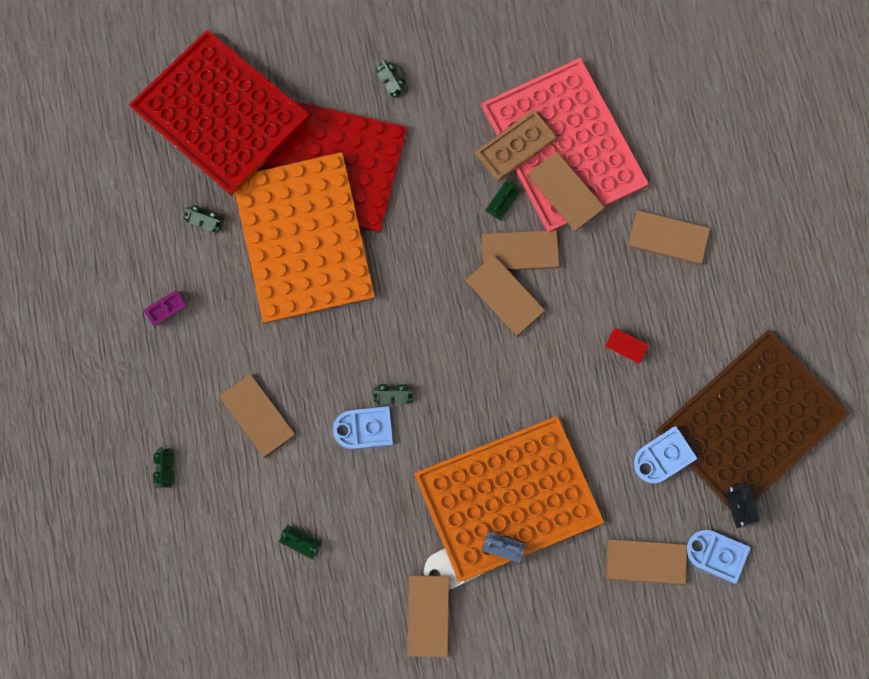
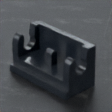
M749 483L725 490L736 529L753 525L760 521Z

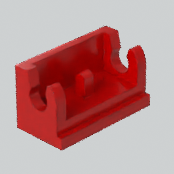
M616 328L613 329L605 345L606 348L637 364L640 363L649 346Z

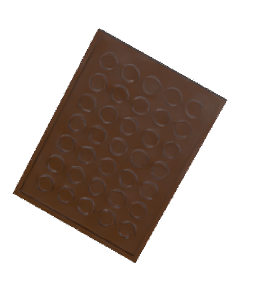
M768 329L662 424L656 432L661 436L674 426H677L698 458L688 466L730 510L725 490L749 483L755 501L850 413Z

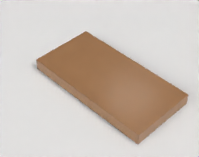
M534 109L476 150L475 155L498 182L556 141L557 137Z
M555 152L527 174L529 179L574 232L605 208L558 152Z
M636 210L627 247L701 265L710 228Z
M557 230L550 232L530 231L481 234L483 263L494 255L508 271L559 268Z
M494 255L465 280L516 337L545 311Z
M251 374L219 395L222 402L263 458L295 436Z
M608 539L606 579L685 585L687 545Z
M409 576L408 656L448 657L449 576Z

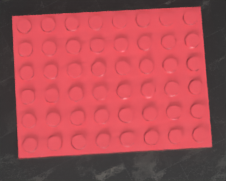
M581 58L481 103V107L496 136L534 109L556 135V141L515 169L547 232L557 230L568 223L529 179L527 174L555 152H558L604 207L649 185Z

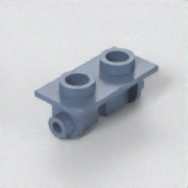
M487 532L482 551L520 563L525 544Z

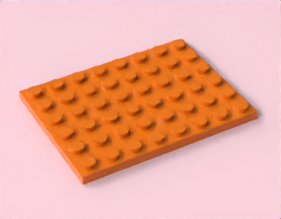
M342 152L255 172L235 192L264 324L375 298Z
M558 416L414 473L459 583L512 562V560L482 551L487 532L524 543L525 547L522 556L524 557L604 524Z

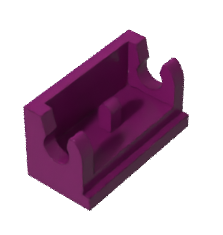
M177 290L143 311L152 325L155 326L186 307Z

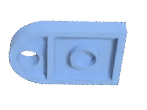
M389 406L350 410L340 414L333 426V434L338 444L350 450L393 446ZM346 426L349 429L348 434L340 436L337 433L338 428Z
M674 426L637 452L634 459V468L642 480L649 483H658L698 458L677 426ZM643 463H648L651 466L649 474L641 472L640 467Z
M701 530L688 540L687 557L696 568L736 584L751 547L714 531ZM693 541L701 542V551L693 550Z

